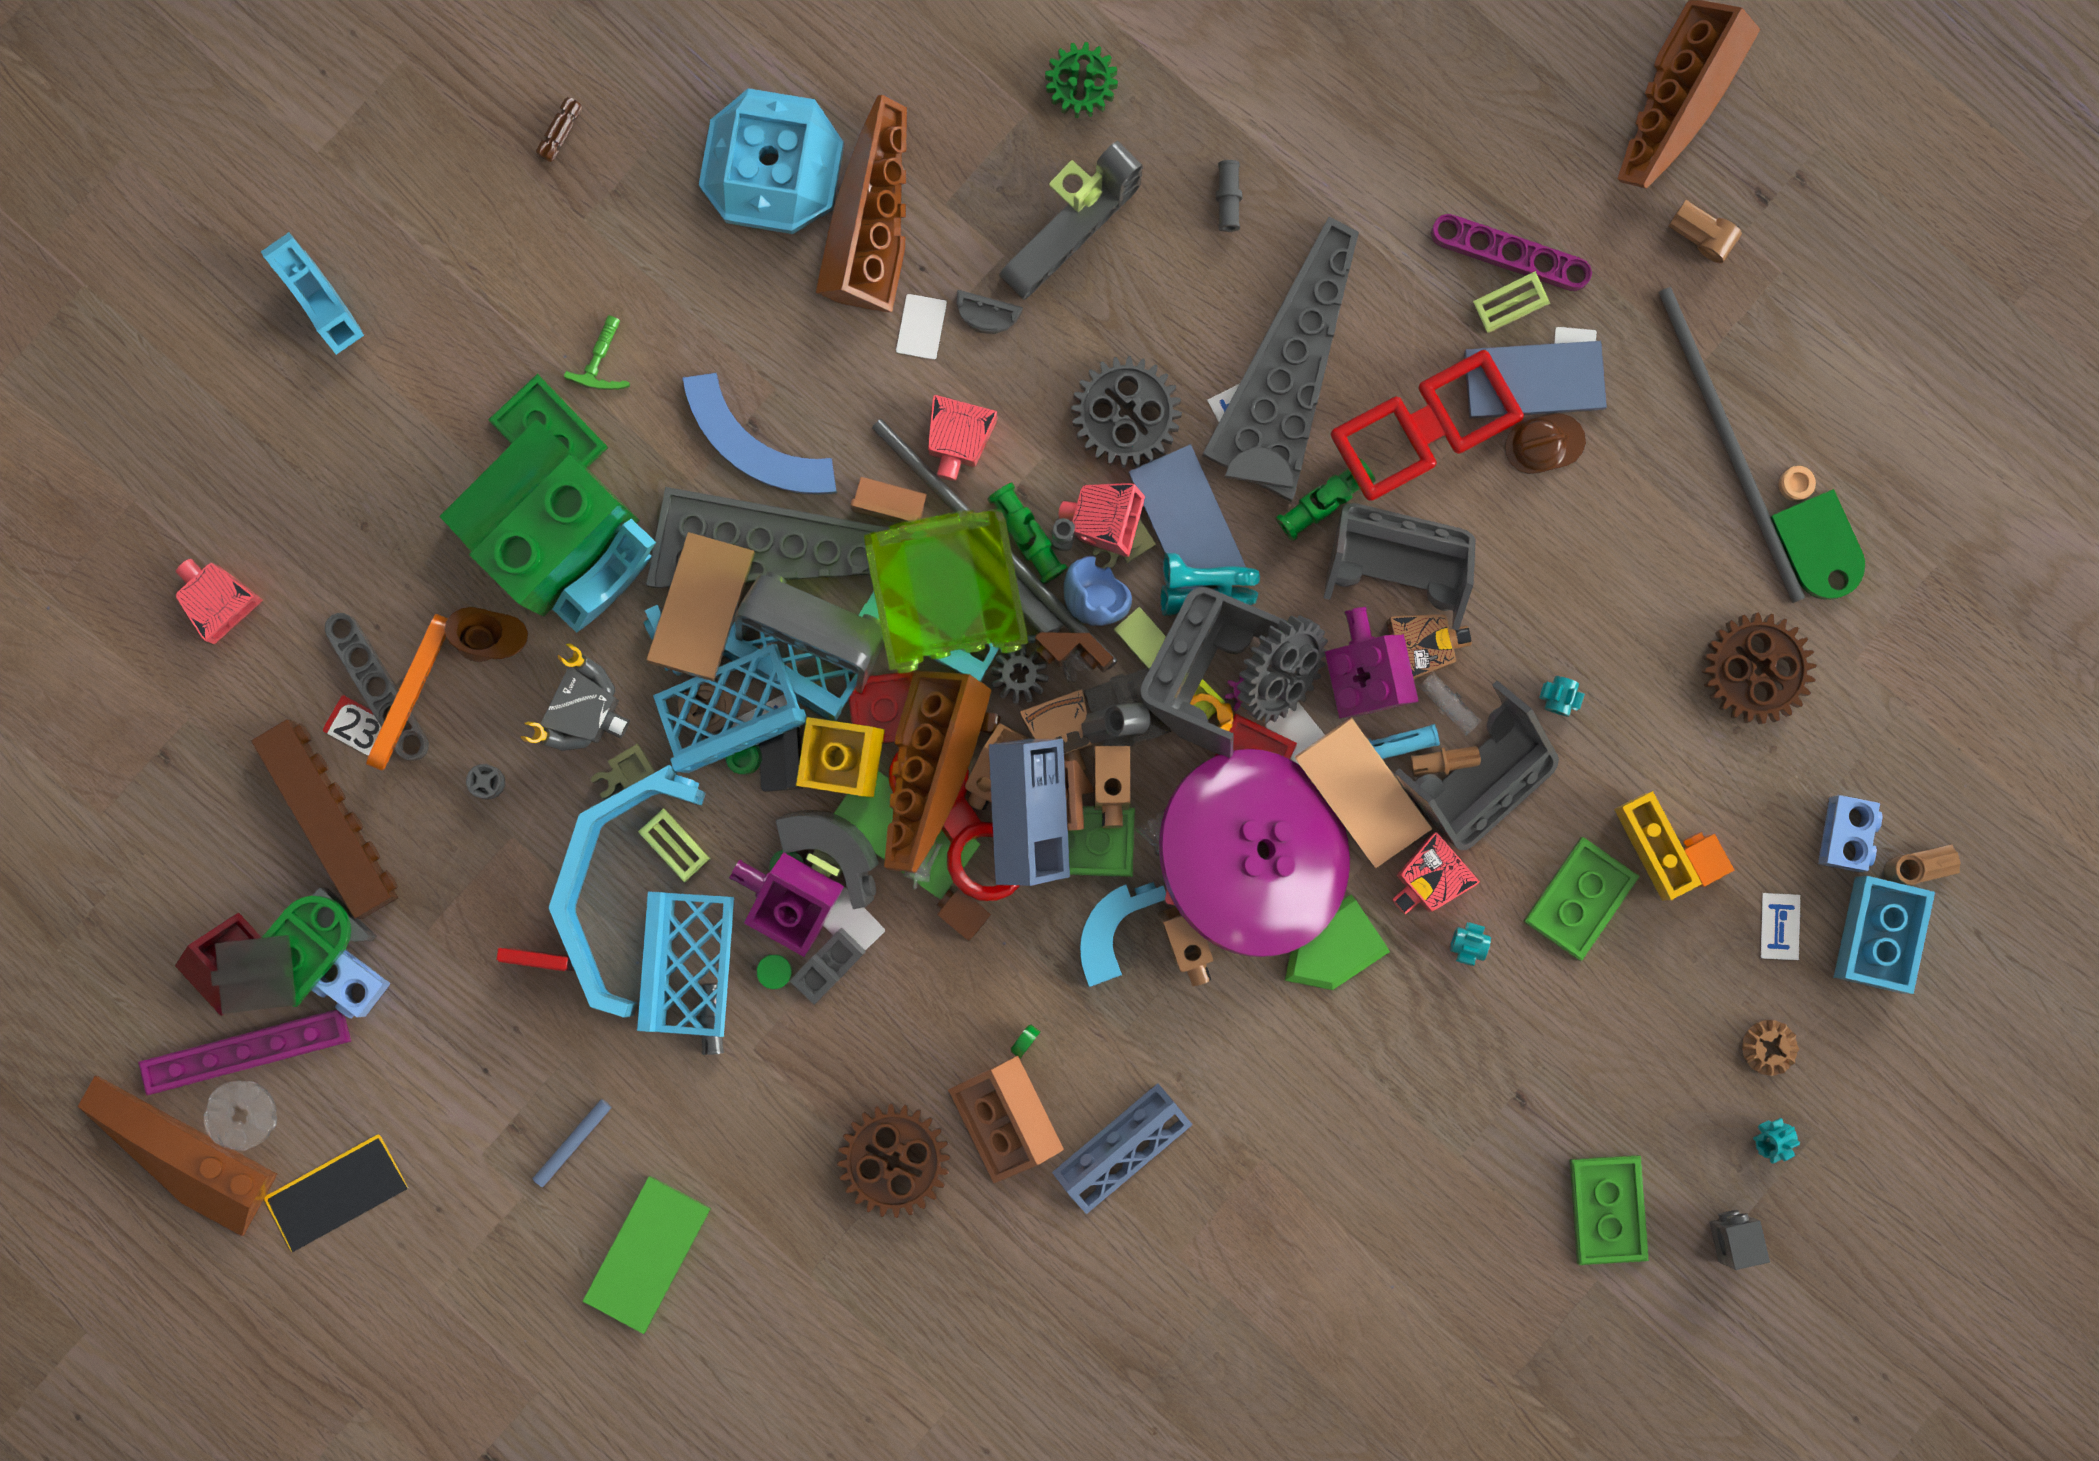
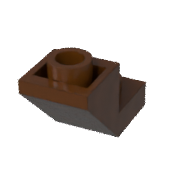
M1040 632L1035 637V643L1038 645L1035 651L1047 664L1054 662L1060 667L1078 649L1082 651L1079 657L1092 670L1098 667L1102 672H1105L1113 664V657L1090 633Z

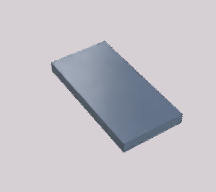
M1601 341L1466 349L1464 351L1465 359L1481 350L1489 352L1524 415L1605 410L1607 408ZM1481 366L1466 373L1469 419L1501 417L1507 414Z
M1191 444L1128 472L1132 483L1145 496L1143 507L1164 554H1179L1186 566L1193 568L1246 567ZM1190 586V587H1180V588H1181V589H1196V588H1199V587H1207V586Z

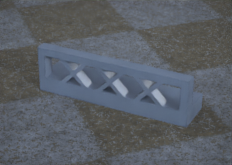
M1158 1083L1052 1173L1070 1197L1087 1214L1193 1124ZM1174 1114L1179 1118V1121L1172 1127L1162 1130L1163 1124ZM1150 1140L1147 1148L1142 1152H1136L1137 1146L1142 1141ZM1116 1163H1123L1122 1169L1116 1174H1109L1110 1168ZM1097 1185L1096 1190L1085 1200L1079 1195L1089 1186Z

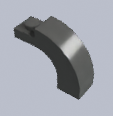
M820 810L791 812L775 820L784 853L816 849L829 854L837 861L845 877L852 909L866 907L874 900V895L876 894L875 881L871 875H868L867 871H871L879 862L872 845L855 825L841 816Z

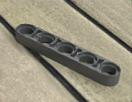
M345 613L333 614L325 623L326 636L382 728L385 714L391 708L399 690L358 622ZM339 620H347L351 625V631L345 638H337L334 635L333 627ZM359 648L365 649L368 653L367 663L362 667H354L351 663L352 652ZM380 677L385 681L386 689L382 695L375 697L369 693L368 684L373 678ZM411 712L394 749L400 757L409 761H417L427 754L429 742ZM415 735L420 739L421 747L416 754L408 755L403 749V742L408 736Z

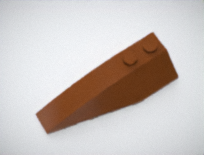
M1688 0L1657 55L1654 64L1657 71L1653 82H1648L1645 92L1648 99L1644 111L1638 113L1635 123L1638 126L1635 138L1629 141L1617 178L1621 183L1647 189L1685 149L1709 118L1731 84L1761 30L1742 7L1703 0Z
M877 95L848 163L828 230L816 293L840 304L882 312H892L905 252V236H901V218H906V204L901 203L902 184H906V170H903L902 153L906 152L907 107L884 95Z
M919 670L914 672L895 739V745L899 747L898 761L893 762L892 775L896 777L895 793L890 795V808L893 809V819L887 829L884 868L888 870L917 872L940 833L963 784L992 692L989 687L970 674Z
M94 1076L78 1105L92 1121L180 1203L240 1236H244L273 1184L277 1173L99 1076Z

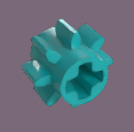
M1555 676L1553 683L1546 681L1543 684L1539 699L1546 700L1545 710L1569 717L1571 709L1575 711L1580 710L1585 694L1577 692L1579 687L1577 681L1562 676Z
M1467 922L1465 929L1456 927L1451 940L1450 952L1458 954L1457 962L1474 966L1476 959L1481 961L1486 959L1491 936L1483 934L1484 926Z
M1782 1118L1773 1122L1768 1120L1758 1125L1761 1133L1753 1137V1140L1756 1141L1759 1155L1770 1158L1772 1164L1781 1159L1785 1162L1795 1156L1792 1148L1800 1145V1142L1798 1141L1794 1126L1783 1123Z

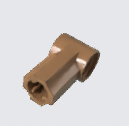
M1685 200L1668 225V227L1698 245L1697 249L1703 256L1720 264L1724 263L1742 235L1741 230L1732 222L1723 218L1715 219L1687 200Z
M1950 844L1891 858L1885 864L1884 876L1887 881L1911 886L1959 874L1961 862L1958 852ZM1903 862L1910 869L1908 879H1905L1900 873V866Z

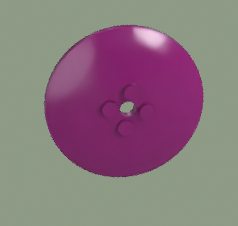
M1255 749L1235 750L1231 758L1222 754L1217 755L1198 765L1180 782L1164 811L1159 835V856L1167 890L1183 918L1197 933L1212 944L1234 954L1249 957L1280 955L1296 950L1312 941L1334 918L1342 903L1349 879L1350 851L1348 837L1344 824L1303 768L1296 762L1276 753ZM1259 841L1266 843L1269 848V856L1266 860L1258 855L1257 845Z

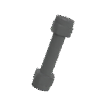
M1065 518L1055 521L1052 530V545L1055 549L1069 551L1072 548L1075 525L1072 521Z

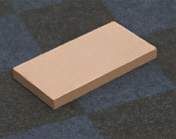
M1352 717L1295 756L1297 762L1375 868L1432 830L1431 825Z

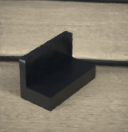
M799 727L759 743L762 753L760 765L761 789L764 792L803 789L801 786H796L801 757Z

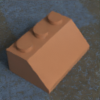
M1018 1056L948 1089L993 1183L1035 1167L1064 1150Z

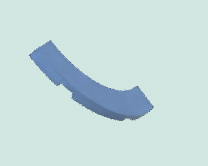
M717 373L683 378L686 396L699 427L715 449L734 467L761 483L793 491L794 493L815 495L837 493L832 458L808 459L794 457L767 447L751 436L734 418L723 398Z

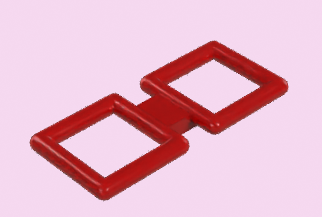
M1481 350L1422 381L1418 389L1427 404L1424 408L1410 414L1402 399L1395 396L1331 431L1330 435L1368 501H1374L1433 469L1437 461L1428 445L1442 437H1446L1455 453L1461 454L1523 420V411L1488 351ZM1481 366L1507 414L1461 437L1435 390ZM1394 413L1420 460L1373 484L1347 437Z

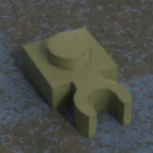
M1139 519L1129 557L1098 547L1093 550L1092 555L1096 557L1100 553H1107L1110 556V561L1102 566V568L1110 567L1113 569L1119 557L1122 556L1128 564L1156 546V543Z
M637 743L608 761L613 769L609 773L598 772L590 780L594 784L601 779L608 781V789L599 794L601 798L606 799L615 794L618 785L622 784L624 789L656 771L641 746Z

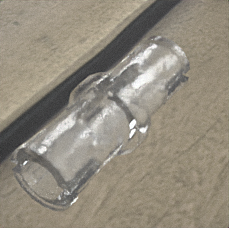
M1435 672L1418 686L1440 708L1438 712L1442 716L1446 714L1464 732L1465 736L1482 722L1460 700L1462 696L1458 692L1455 694Z

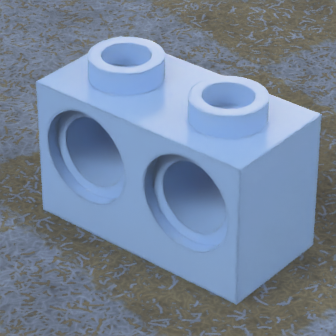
M1842 795L1829 797L1818 864L1856 872L1868 871L1869 866L1874 864L1877 849L1876 846H1873L1875 832L1880 830L1882 824V812H1879L1880 803ZM1853 808L1857 809L1861 814V823L1857 827L1852 825L1849 820V813ZM1847 842H1850L1856 850L1855 857L1851 861L1846 859L1843 854V847Z
M345 949L334 963L338 970L336 979L330 982L324 975L312 991L323 998L326 995L337 1002L335 1008L348 1018L352 1019L353 1016L357 1018L366 1017L391 983ZM357 983L361 984L365 989V997L359 1003L351 995L352 988Z

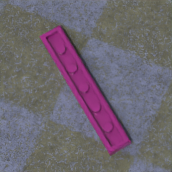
M336 1009L140 1061L138 1064L145 1093L148 1096L351 1042L345 1015Z

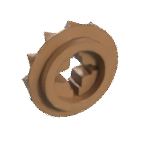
M707 682L701 684L696 696L698 695L700 698L709 701L716 686ZM687 690L683 693L688 695L690 690ZM723 690L715 708L729 714L733 706V700L730 693ZM679 697L678 700L679 715L686 701L682 697ZM693 703L685 721L699 727L705 712L694 717L700 706ZM714 713L715 717H711L706 731L713 733L724 728L727 718Z
M1764 1020L1754 1024L1746 1032L1742 1043V1051L1747 1064L1756 1072L1769 1076L1785 1073L1787 1069L1795 1064L1797 1052L1800 1050L1797 1046L1796 1035L1786 1024L1775 1020ZM1776 1038L1778 1041L1776 1047L1780 1050L1779 1052L1782 1053V1056L1770 1054L1766 1057L1767 1049L1759 1040L1772 1042Z

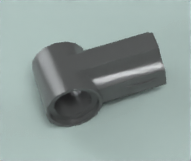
M1142 703L1111 705L1105 710L1087 714L1085 721L1081 724L1083 736H1086L1091 743H1100L1127 735L1143 734L1150 725L1149 711Z

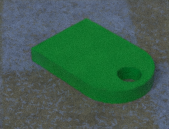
M1834 489L1770 516L1797 580L1804 591L1819 599L1833 600L1841 598L1857 588L1865 573V558ZM1831 572H1839L1843 575L1845 584L1841 590H1835L1829 585L1828 577Z
M323 896L300 898L284 910L241 963L292 1007H297L347 948L351 937L349 917L343 907L330 898ZM328 907L334 912L335 919L332 925L325 928L318 923L317 916L321 909Z

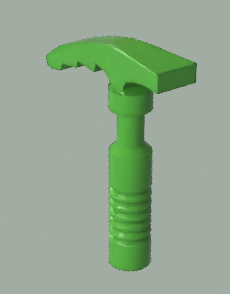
M610 315L607 316L605 325L592 351V360L585 367L584 372L586 374L578 375L566 371L564 374L565 379L595 389L619 390L630 387L628 381L607 382L603 379L599 381L595 378L599 372L597 367L600 360L605 357L620 323L619 319Z

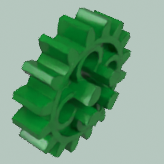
M1084 42L1082 49H1077L1075 43H1071L1070 52L1068 53L1060 48L1058 50L1060 60L1051 58L1049 66L1052 70L1045 72V79L1050 81L1046 85V92L1055 93L1052 96L1051 103L1053 105L1060 102L1063 103L1062 113L1064 114L1070 108L1074 109L1075 118H1079L1082 110H1086L1087 115L1092 117L1094 107L1103 112L1105 110L1104 99L1112 102L1114 93L1111 90L1118 87V80L1113 79L1117 75V67H1108L1112 57L1107 55L1102 58L1100 46L1096 47L1094 51H1090L1088 42ZM1080 60H1087L1089 64L1086 65V79L1083 91L1085 98L1083 100H1076L1074 96L1077 95V80L1079 79L1080 64L1078 62ZM1068 74L1069 79H1067V82H1063L1059 79V76ZM1096 78H1100L1104 81V84L1095 86L1094 81Z

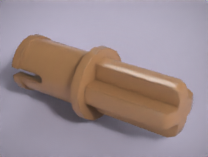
M1476 746L1445 751V748H1441V752L1411 755L1414 777L1444 772L1447 775L1450 770L1478 766L1481 762L1480 752Z

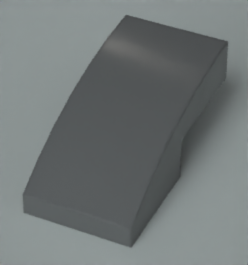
M840 928L795 974L790 982L815 1005L866 951L843 928Z

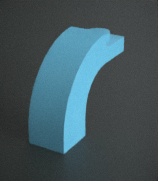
M290 232L261 251L266 261L301 304L317 332L336 355L364 336L356 320L332 285Z
M630 519L622 525L610 547L599 561L581 578L563 590L552 610L576 633L603 613L636 579L652 556L649 553L656 542Z
M1154 882L1135 888L1136 896L1130 897L1127 886L1123 885L1105 896L1092 910L1084 925L1080 942L1081 964L1089 987L1122 975L1113 950L1114 932L1120 921L1131 912L1165 900L1166 891L1164 886L1156 888Z

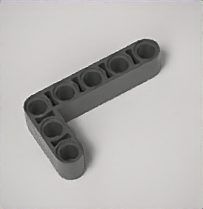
M1119 141L1110 145L1096 163V172L1103 176L1102 194L1097 201L1090 207L1085 205L1079 213L1068 204L1002 269L999 276L1023 300L1027 299L1134 195L1141 185L1143 165Z

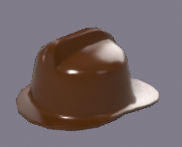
M1562 413L1526 420L1516 425L1509 432L1505 442L1506 456L1512 466L1518 471L1527 474L1542 473L1565 467L1576 462L1583 454L1586 445L1585 432L1581 424L1573 417Z
M466 607L455 611L447 619L445 626L447 640L464 658L474 662L512 657L524 648L528 639V631L520 619L508 614L476 607Z

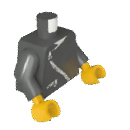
M566 644V646L573 650V656L565 660L558 655V659L568 666L567 671L541 724L525 722L526 725L533 726L535 730L534 736L532 738L521 736V739L529 743L540 742L542 745L561 751L586 748L591 742L599 743L604 732H608L621 739L627 731L630 720L614 713L619 703V700L614 697V684L603 667L587 656L582 655L581 651L573 644Z

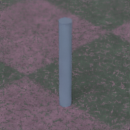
M601 1099L532 1178L535 1183L540 1187H544L612 1108L606 1101Z

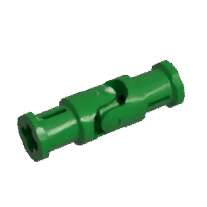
M1359 458L1372 483H1374L1376 479L1370 468ZM1348 468L1339 475H1332L1328 478L1326 485L1323 484L1316 487L1299 499V504L1285 515L1279 514L1276 516V521L1286 536L1294 542L1298 539L1297 534L1312 523L1316 525L1334 512L1339 505L1350 501L1353 498L1352 494L1360 488ZM1313 498L1316 499L1319 509L1312 503L1311 500Z
M1009 483L991 494L987 500L990 504H994L1004 519L1003 525L1012 534L1015 543L1026 560L1032 561L1041 575L1040 581L1043 584H1047L1064 573L1068 567L1066 564H1061L1051 549L1052 542L1038 522L1035 521V517L1029 507H1024L1015 494L1014 484ZM1035 540L1032 546L1028 545L1030 541Z

